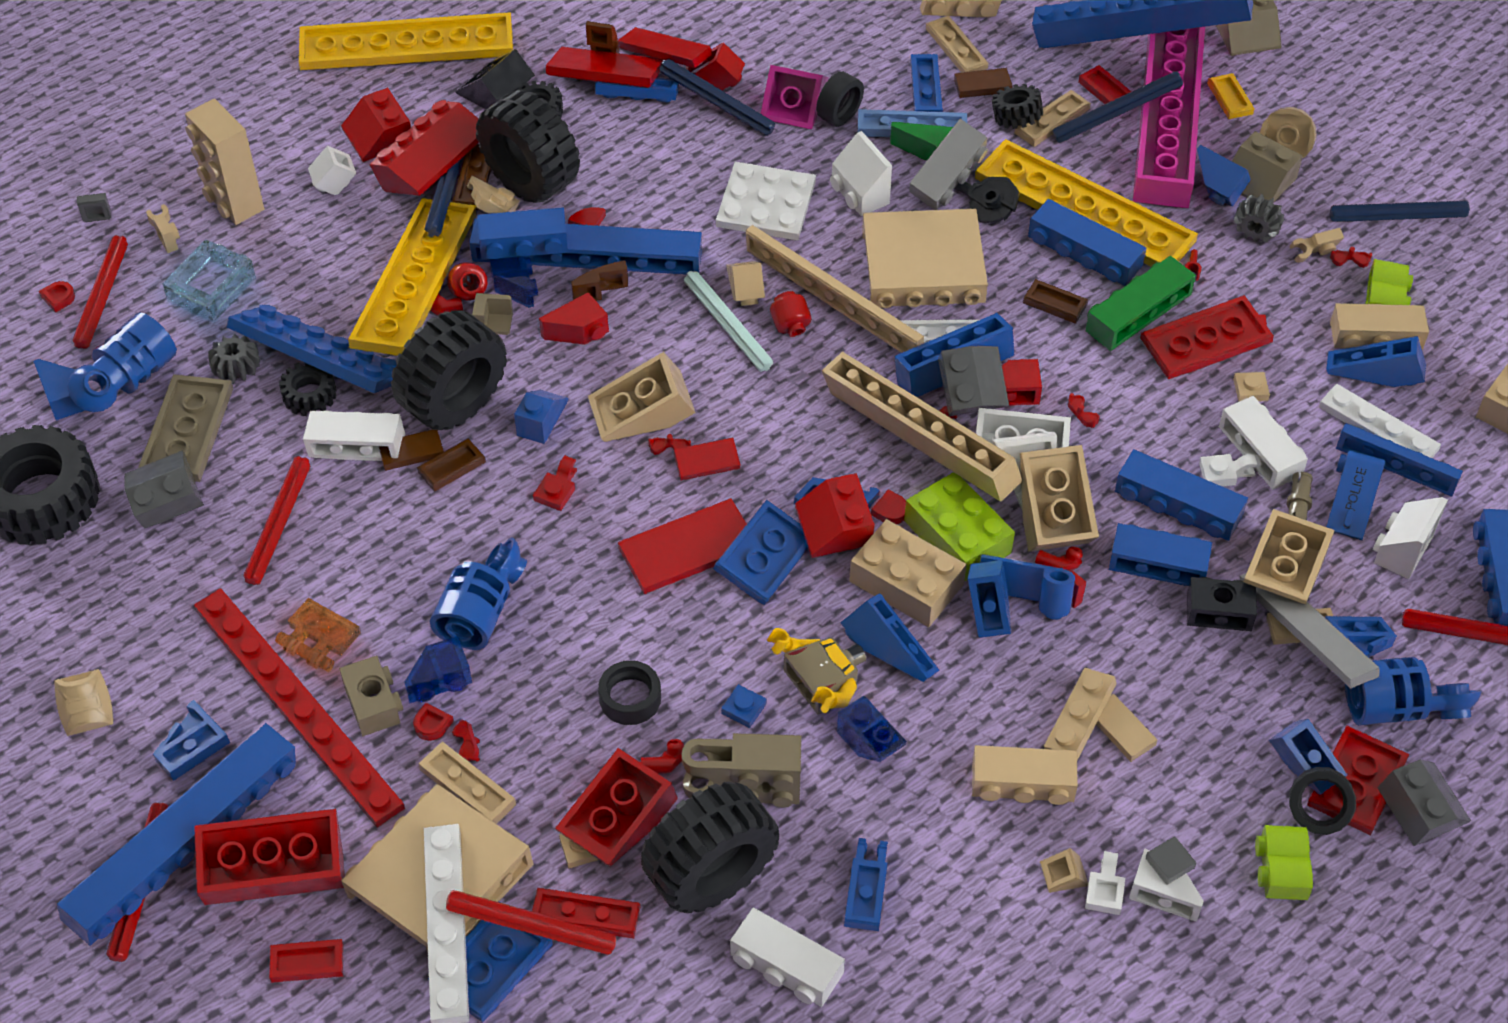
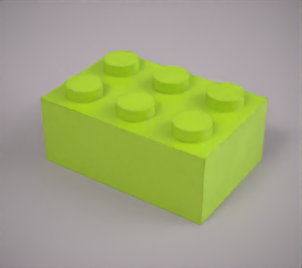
M955 472L950 473L906 500L904 521L921 539L966 564L964 582L968 580L970 565L980 563L982 554L1004 558L1012 553L1015 531Z

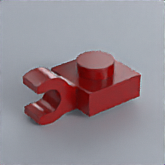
M565 455L559 463L556 475L547 472L534 492L533 500L562 511L575 491V482L571 480L577 472V468L573 467L576 459Z

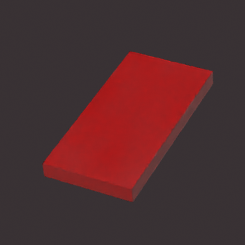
M561 46L546 64V74L649 88L660 74V67L664 60Z
M1245 295L1149 329L1140 334V339L1167 379L1207 367L1272 343L1274 338L1272 332Z
M732 498L619 541L618 549L643 594H647L713 568L747 523Z

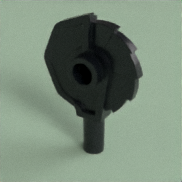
M988 177L982 182L974 183L973 185L964 182L962 185L958 183L954 188L968 195L971 200L969 202L970 208L977 210L980 223H991L992 225L1003 219L1005 221L1012 211L1015 212L1020 197L1017 187L1007 177Z

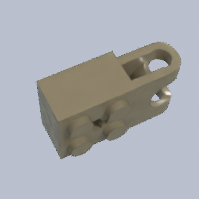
M733 733V740L698 738L688 741L682 750V763L686 770L683 779V789L686 796L691 798L693 793L699 790L704 791L708 789V786L714 784L722 785L723 782H736L751 789L761 803H772L774 806L781 808L789 807L792 804H799L802 735ZM696 752H701L707 756L708 761H694L691 756ZM698 778L708 779V784L700 789L695 788L692 782Z

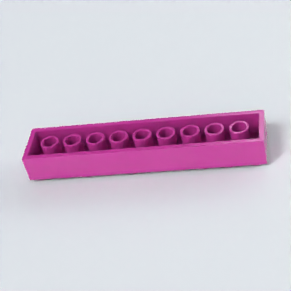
M1205 27L1148 34L1143 86L1174 71H1178L1183 85L1141 105L1133 202L1189 208L1194 186Z

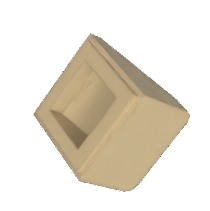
M1071 848L1040 861L1049 893L1088 886L1081 858Z

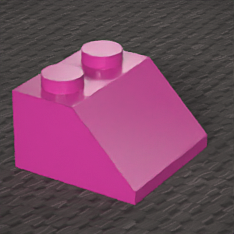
M770 65L760 114L773 122L812 129L818 116L816 111L817 100L822 88L828 81V77Z

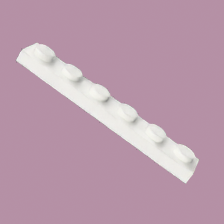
M459 824L424 828L430 1020L431 1023L469 1022L465 917L462 914L446 909V900L451 890L463 892L461 831Z

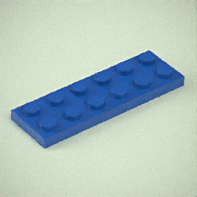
M260 305L257 308L243 310L241 313L228 317L226 328L367 391L377 393L391 387V381L393 380L392 371L397 366L396 360L382 358L370 351L350 349L348 339L339 336L334 337L325 333V330L321 327L302 323L301 319L296 316L277 312V309L271 305Z

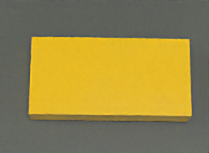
M1233 73L1208 78L1207 84L1228 120L1254 114L1255 108Z

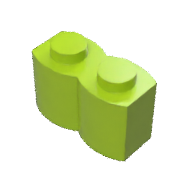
M1374 259L1369 272L1365 304L1410 305L1411 297L1407 296V292L1411 290L1413 275H1409V265Z
M1265 825L1261 836L1257 835L1255 840V854L1262 857L1263 865L1258 868L1259 887H1264L1266 898L1308 900L1313 889V874L1307 827Z

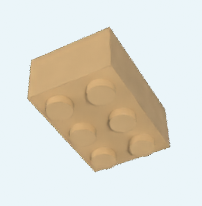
M886 519L852 558L849 582L873 596L880 593L889 605L923 625L930 627L963 587L966 564Z

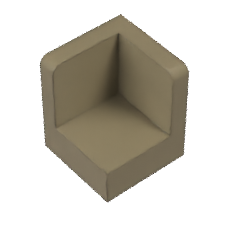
M476 293L472 315L496 334L508 335L510 334L513 317L511 296Z

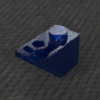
M523 256L489 259L495 292L501 295H510L513 301L528 308L534 307L533 296H538L536 279H530L529 275H533L531 259Z
M458 636L425 647L404 681L409 704L416 701L427 702L435 695L447 691L457 692L472 683L470 666Z
M862 696L838 712L837 733L859 757L881 762L907 743L901 734L865 696Z

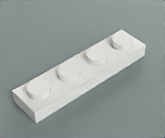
M1338 384L1320 401L1319 408L1344 423L1391 440L1413 451L1433 458L1440 449V443Z

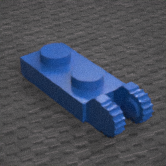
M859 838L856 858H853L844 927L879 931L888 865L885 862L888 842L880 841L877 847V861L865 860L864 856L867 853L868 844L865 838Z

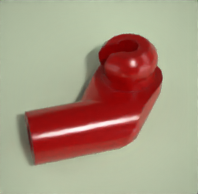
M438 293L430 311L437 316L444 312L463 311L462 300L460 298L446 300Z
M1074 546L1069 547L1066 550V554L1061 556H1055L1040 550L1034 564L1074 570L1082 564L1083 552L1080 548Z
M679 739L669 740L667 742V750L660 757H641V763L658 774L671 773L682 762L684 743Z

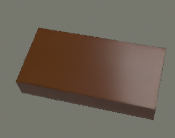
M1007 68L954 73V82L959 98L994 95L999 90L1005 91L1004 87L1009 86L1013 88Z
M1035 279L1023 298V304L1076 324L1088 305V299Z
M433 429L403 436L398 458H391L388 446H379L385 471L429 461L444 452L439 432Z
M468 438L418 466L417 470L435 492L486 463V459Z

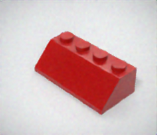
M441 100L433 104L432 110L425 116L416 119L414 125L407 132L398 135L395 139L396 141L388 148L381 150L377 154V158L369 164L382 189L389 193L420 196L479 143L476 139V124L479 118L460 102Z
M336 809L195 826L197 894L204 905L344 888L341 881L345 877L344 854Z

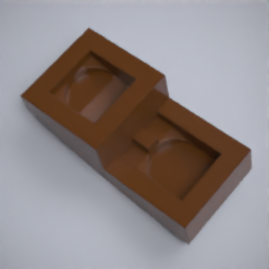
M591 21L586 22L587 45H590L591 50L619 53L617 33L613 25Z
M626 261L603 265L571 281L573 300L586 293H589L596 301L602 300L601 291L629 287Z

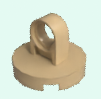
M1295 107L1280 108L1272 112L1263 122L1260 134L1303 156L1302 158L1306 157L1312 150L1317 138L1316 125L1311 116Z

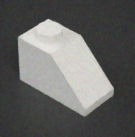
M1144 849L1129 899L1197 922L1203 905V899L1187 873L1166 885L1146 860V854L1150 850Z

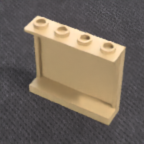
M976 209L863 213L862 235L863 239H865L871 292L870 301L881 308H889L891 306L918 307L920 305L947 306L949 304L966 303L968 305L986 303L988 283Z
M438 784L429 792L424 793L419 798L416 806L406 816L399 818L394 824L393 829L382 840L374 843L369 853L357 865H353L341 880L349 899L352 900L355 896L423 944L427 952L424 828L459 824L464 893L498 902L534 865L528 845ZM464 915L465 937L481 921L480 919Z

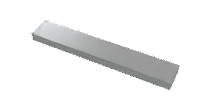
M1246 574L1241 575L1240 580L1244 581ZM1256 587V600L1348 687L1353 688L1379 677L1380 668L1308 602L1305 605Z

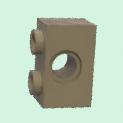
M377 655L339 668L342 682L362 737L401 724L398 714L399 711L403 710L401 699L397 691L391 693L389 686L394 683L388 666L381 667Z

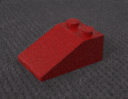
M617 748L555 829L611 867L644 838L654 826L660 823L661 818L670 810L678 797L670 781Z

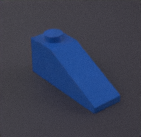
M1415 336L1328 351L1326 370L1330 375L1391 387L1412 386L1425 382L1426 362L1419 338Z
M880 593L868 599L840 622L845 628L848 638L852 642L859 644L864 651L921 682L926 681L940 671Z

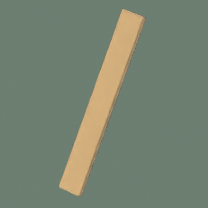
M754 225L746 229L748 252L896 350L903 353L924 344L923 335Z

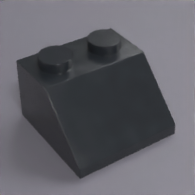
M514 49L489 62L456 91V94L487 109L510 92L517 91L519 87L523 89V84H528V81L535 74L518 51Z

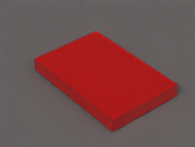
M1346 725L1333 751V755L1347 773L1346 778L1351 783L1356 796V811L1348 825L1371 836L1386 805V801L1377 787L1393 770L1403 767L1410 754ZM1333 785L1322 794L1313 791L1307 806L1334 818L1343 807V796L1339 788Z

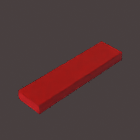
M634 27L618 40L619 48L661 60L670 59L677 64L696 68L712 55L709 45Z

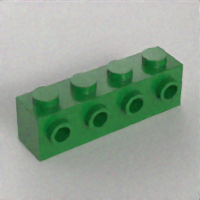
M1171 255L1162 262H1156L1150 270L1141 276L1134 277L1121 290H1115L1101 304L1092 306L1087 313L1088 319L1085 331L1109 351H1112L1192 295L1196 275Z

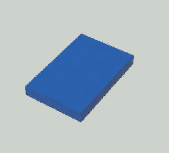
M766 499L716 562L713 569L757 602L765 605L808 550L801 524Z
M481 920L465 937L469 1013L483 1023L553 945L552 939Z

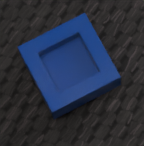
M738 684L722 706L721 714L750 728L766 706L767 698Z

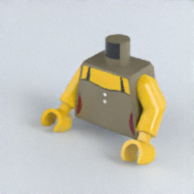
M775 628L766 640L775 643L772 647L773 653L777 655L782 651L785 652L783 671L817 715L822 712L827 713L829 709L845 708L849 705L857 689L858 670L856 666L866 661V655L859 644L843 650L837 641L831 637L822 640L797 639L790 637L781 628Z

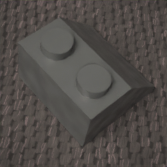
M968 346L941 351L938 360L949 416L978 412L979 408L996 409L1009 406L997 346Z
M183 450L124 474L125 492L133 515L144 528L157 525L204 506Z
M1420 759L1395 769L1377 787L1413 846L1445 834L1471 821L1434 762Z

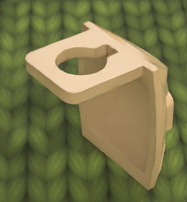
M99 669L54 680L57 710L67 736L113 725L111 698Z

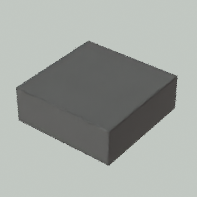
M106 193L77 196V205L83 222L110 220L111 208Z
M1175 836L1146 854V860L1166 885L1195 869L1197 863Z

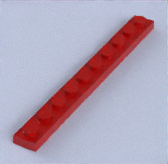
M222 588L194 604V608L200 617L377 828L405 809L403 801Z

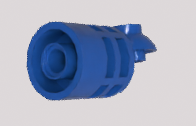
M136 313L116 330V335L109 336L105 340L104 345L97 346L93 350V364L83 365L74 370L69 377L67 386L69 396L74 404L89 412L104 411L116 401L119 389L128 394L135 392L138 389L139 383L146 382L151 377V373L159 371L175 357L177 353L176 345L169 333L159 322L145 313ZM88 381L97 382L101 387V391H93L89 387Z
M513 537L504 544L498 543L488 556L485 565L476 562H464L452 570L429 621L432 631L444 642L469 650H481L488 644L504 603L510 593L509 583L514 584L519 579L527 564V560L521 557L519 545Z
M1416 657L1373 660L1380 668L1378 678L1353 688L1345 684L1348 707L1354 723L1358 726L1426 719L1430 712L1440 711V719L1472 717L1471 708L1478 702L1482 693L1481 690H1470L1469 683L1436 686L1437 693H1432L1426 665L1423 660H1418Z

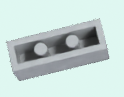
M960 118L912 179L909 192L935 210L941 204L946 206L955 193L952 190L958 183L962 185L971 173L970 167L975 161L977 163L981 162L988 151L986 148L987 137Z

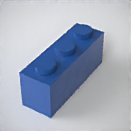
M564 207L477 215L481 260L568 253Z
M1118 523L1108 570L1189 586L1191 577L1201 578L1207 576L1213 542L1196 537L1190 538L1170 534L1166 531H1156L1136 525Z

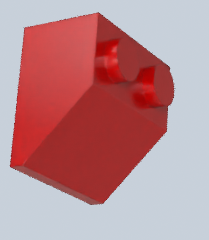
M387 87L363 96L343 122L341 128L361 160L365 162L376 158L381 150L391 146L396 141V137L401 133L407 132L411 125L410 120Z
M857 473L826 479L795 503V509L811 558L863 547L874 534L875 524Z

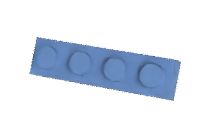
M858 109L857 133L862 131L867 137H890L892 122L954 127L960 118L967 123V113Z

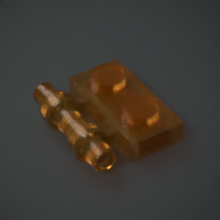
M307 598L288 619L289 626L294 631L290 635L283 631L279 632L275 642L283 646V650L292 656L297 654L304 658L309 666L315 669L320 667L329 672L334 666V660L326 655L333 651L341 656L361 634V631L357 624ZM310 638L317 642V644L311 648L303 642Z

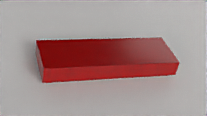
M537 887L532 912L611 933L615 936L634 939L641 904L639 902Z

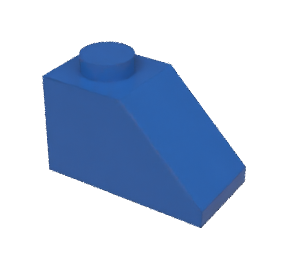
M1199 145L1197 152L1204 183L1208 194H1210L1209 198L1218 205L1223 206L1226 203L1233 206L1251 180L1248 170Z
M41 359L33 361L55 420L86 411L74 404L69 396L68 381L75 369Z
M544 390L526 392L514 413L517 436L545 444L565 408L568 398Z
M1003 560L971 564L968 583L979 638L1011 634L1008 587Z
M1309 719L1294 721L1269 739L1283 762L1297 776L1315 767L1332 768L1342 773L1345 777L1347 776V773ZM1319 780L1308 786L1318 794H1322L1335 784Z

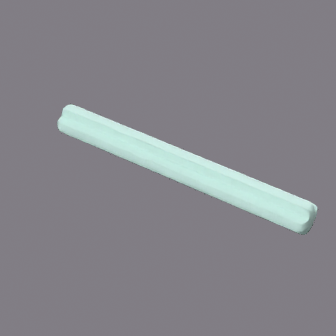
M689 271L684 278V283L760 372L770 370V367L773 365L771 357L697 271Z

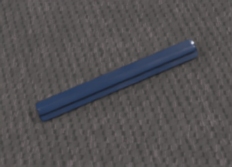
M667 59L662 62L660 72L761 134L768 136L773 132L775 123L672 60Z
M1174 71L1054 128V136L1058 143L1065 142L1183 85L1182 78L1178 71Z
M461 160L454 164L438 180L424 228L428 232L427 236L433 238L434 235L440 236Z
M1466 200L1333 205L1330 208L1329 214L1332 222L1467 217L1470 206Z

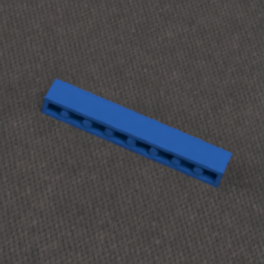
M1253 0L1070 1L1068 3L1035 7L1032 27L1039 48H1050L1252 20Z
M477 218L474 219L470 238V251L473 262L595 269L614 262L626 261L628 271L687 275L689 271L700 272L702 257V232L566 224L568 253L481 260Z
M265 723L59 901L57 908L60 920L89 946L97 939L107 937L114 929L115 924L123 916L134 913L141 905L142 900L150 892L161 889L179 867L183 868L191 862L196 853V825L237 821L244 814L247 806L255 799H262L269 792L273 783L280 777H287L292 772L296 763L295 746Z

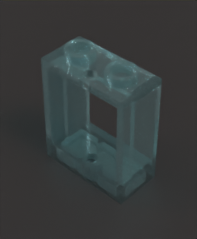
M205 239L162 285L169 303L215 323L256 279L252 260L246 255L237 254L221 244H215ZM213 262L231 270V274L211 295L190 286L189 284L206 266Z

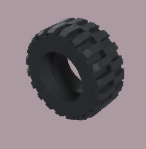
M520 90L512 91L480 114L476 124V139L480 143L478 146L480 152L484 154V160L493 170L494 176L497 179L499 178L503 183L502 185L507 190L513 191L514 195L518 198L523 197L524 201L533 203L544 202L577 177L580 167V159L578 158L580 153L578 147L575 146L576 140L573 134H570L565 120L562 121L556 109L551 108L543 98H538L537 94Z
M444 312L439 314L438 318L433 317L428 320L423 328L420 327L414 332L415 336L411 340L408 339L404 345V351L396 359L397 366L393 368V380L391 381V388L396 402L426 427L433 430L453 429L454 425L460 426L469 417H474L478 413L477 411L488 403V398L491 394H494L497 390V384L503 378V368L506 367L507 363L505 344L498 334L468 312Z
M32 425L31 429L20 427L15 429L16 432L9 435L7 433L0 436L1 538L9 542H13L16 539L18 544L29 545L30 541H35L37 545L46 544L47 540L55 538L56 541L64 538V533L69 530L72 533L80 527L79 522L81 520L86 522L92 514L90 508L94 509L96 507L100 492L98 476L86 446L81 440L76 439V436L65 430L62 433L60 428L52 426L45 429L42 425ZM45 474L58 476L49 487L37 493L28 495L12 494L18 485L31 477Z
M723 782L722 785L714 784L708 786V789L704 791L699 790L693 793L692 797L686 801L682 800L672 812H667L661 818L660 824L653 827L649 833L650 838L645 840L643 844L641 865L645 874L670 908L683 913L702 912L708 907L713 908L720 905L721 901L732 898L741 888H746L756 875L761 874L765 869V864L772 860L774 850L778 848L779 827L747 786L736 782Z

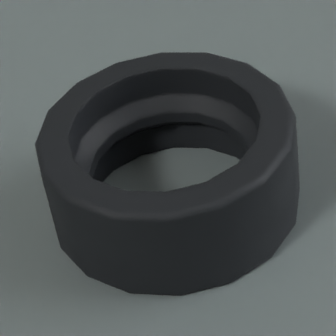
M844 71L832 75L825 83L818 97L817 115L836 127L843 126L856 114L860 107L864 94L863 83Z
M621 661L605 670L599 680V704L603 713L616 723L637 725L648 721L656 714L661 705L660 679L656 671L648 664L639 661ZM624 680H638L644 682L649 688V696L643 702L635 705L616 703L610 695L612 687Z
M1315 767L1304 771L1294 780L1289 792V807L1293 818L1301 827H1307V830L1314 834L1329 835L1341 831L1350 823L1356 811V796L1351 783L1342 773L1332 768ZM1319 780L1335 784L1343 796V807L1340 813L1333 819L1326 821L1310 817L1304 811L1301 803L1305 788Z

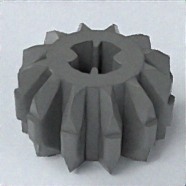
M1263 194L1258 198L1250 195L1246 200H1242L1237 207L1234 216L1237 232H1244L1245 239L1252 237L1255 243L1260 239L1267 243L1271 237H1276L1280 232L1284 222V214L1281 213L1282 206L1274 205V198L1266 200Z
M234 334L232 338L228 339L223 336L222 342H213L212 349L208 351L211 372L214 376H218L219 379L227 380L229 378L232 384L235 383L237 378H241L246 382V374L255 376L256 368L260 367L258 348L246 336L239 338Z

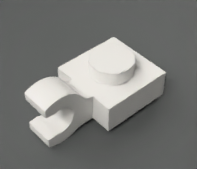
M1231 454L1200 457L1199 462L1203 479L1220 486L1236 485L1237 478L1255 476L1254 467L1258 465L1254 454L1243 455L1235 461H1232Z
M1104 851L1100 873L1090 872L1085 909L1120 915L1125 878L1115 876L1118 853Z

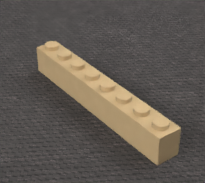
M843 351L822 370L832 395L998 501L1002 502L1022 482L1016 460L1013 456Z

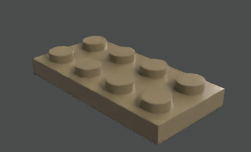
M173 374L138 468L183 450L195 482H200L233 391L232 381Z

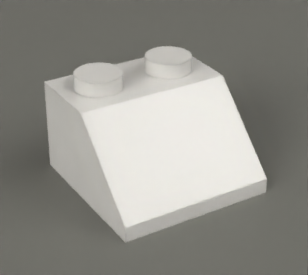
M860 131L856 133L832 163L830 182L836 192L840 191L845 197L849 208L855 209L860 216H863V213H870L890 204L892 165L867 136Z
M1440 497L1407 502L1403 505L1399 514L1393 512L1385 529L1389 530L1387 535L1381 533L1373 547V550L1378 552L1374 563L1410 579L1435 534L1448 500Z

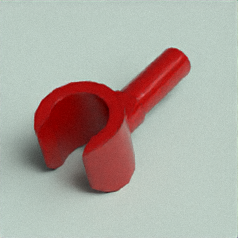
M1193 249L1190 254V262H1187L1185 267L1196 273V281H1198L1202 267L1197 262L1198 251Z

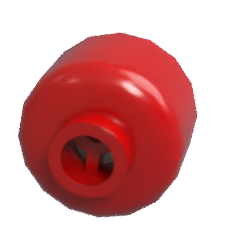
M469 262L455 265L449 271L447 277L450 292L457 298L466 301L475 300L476 293L484 294L488 285L485 271L479 265Z
M793 291L777 295L770 306V314L776 330L781 334L789 333L790 337L803 334L806 331L805 328L812 320L804 296L795 294Z

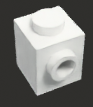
M328 145L308 168L314 187L321 192H328L333 195H338L356 175L350 155Z

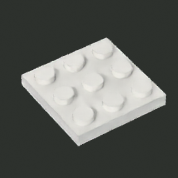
M735 162L716 218V227L746 232V229L754 225L769 236L799 240L815 186L816 175Z

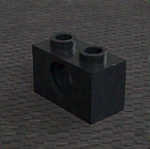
M1191 577L1187 591V626L1252 632L1257 616L1255 586L1244 583L1242 580L1229 581L1209 577Z

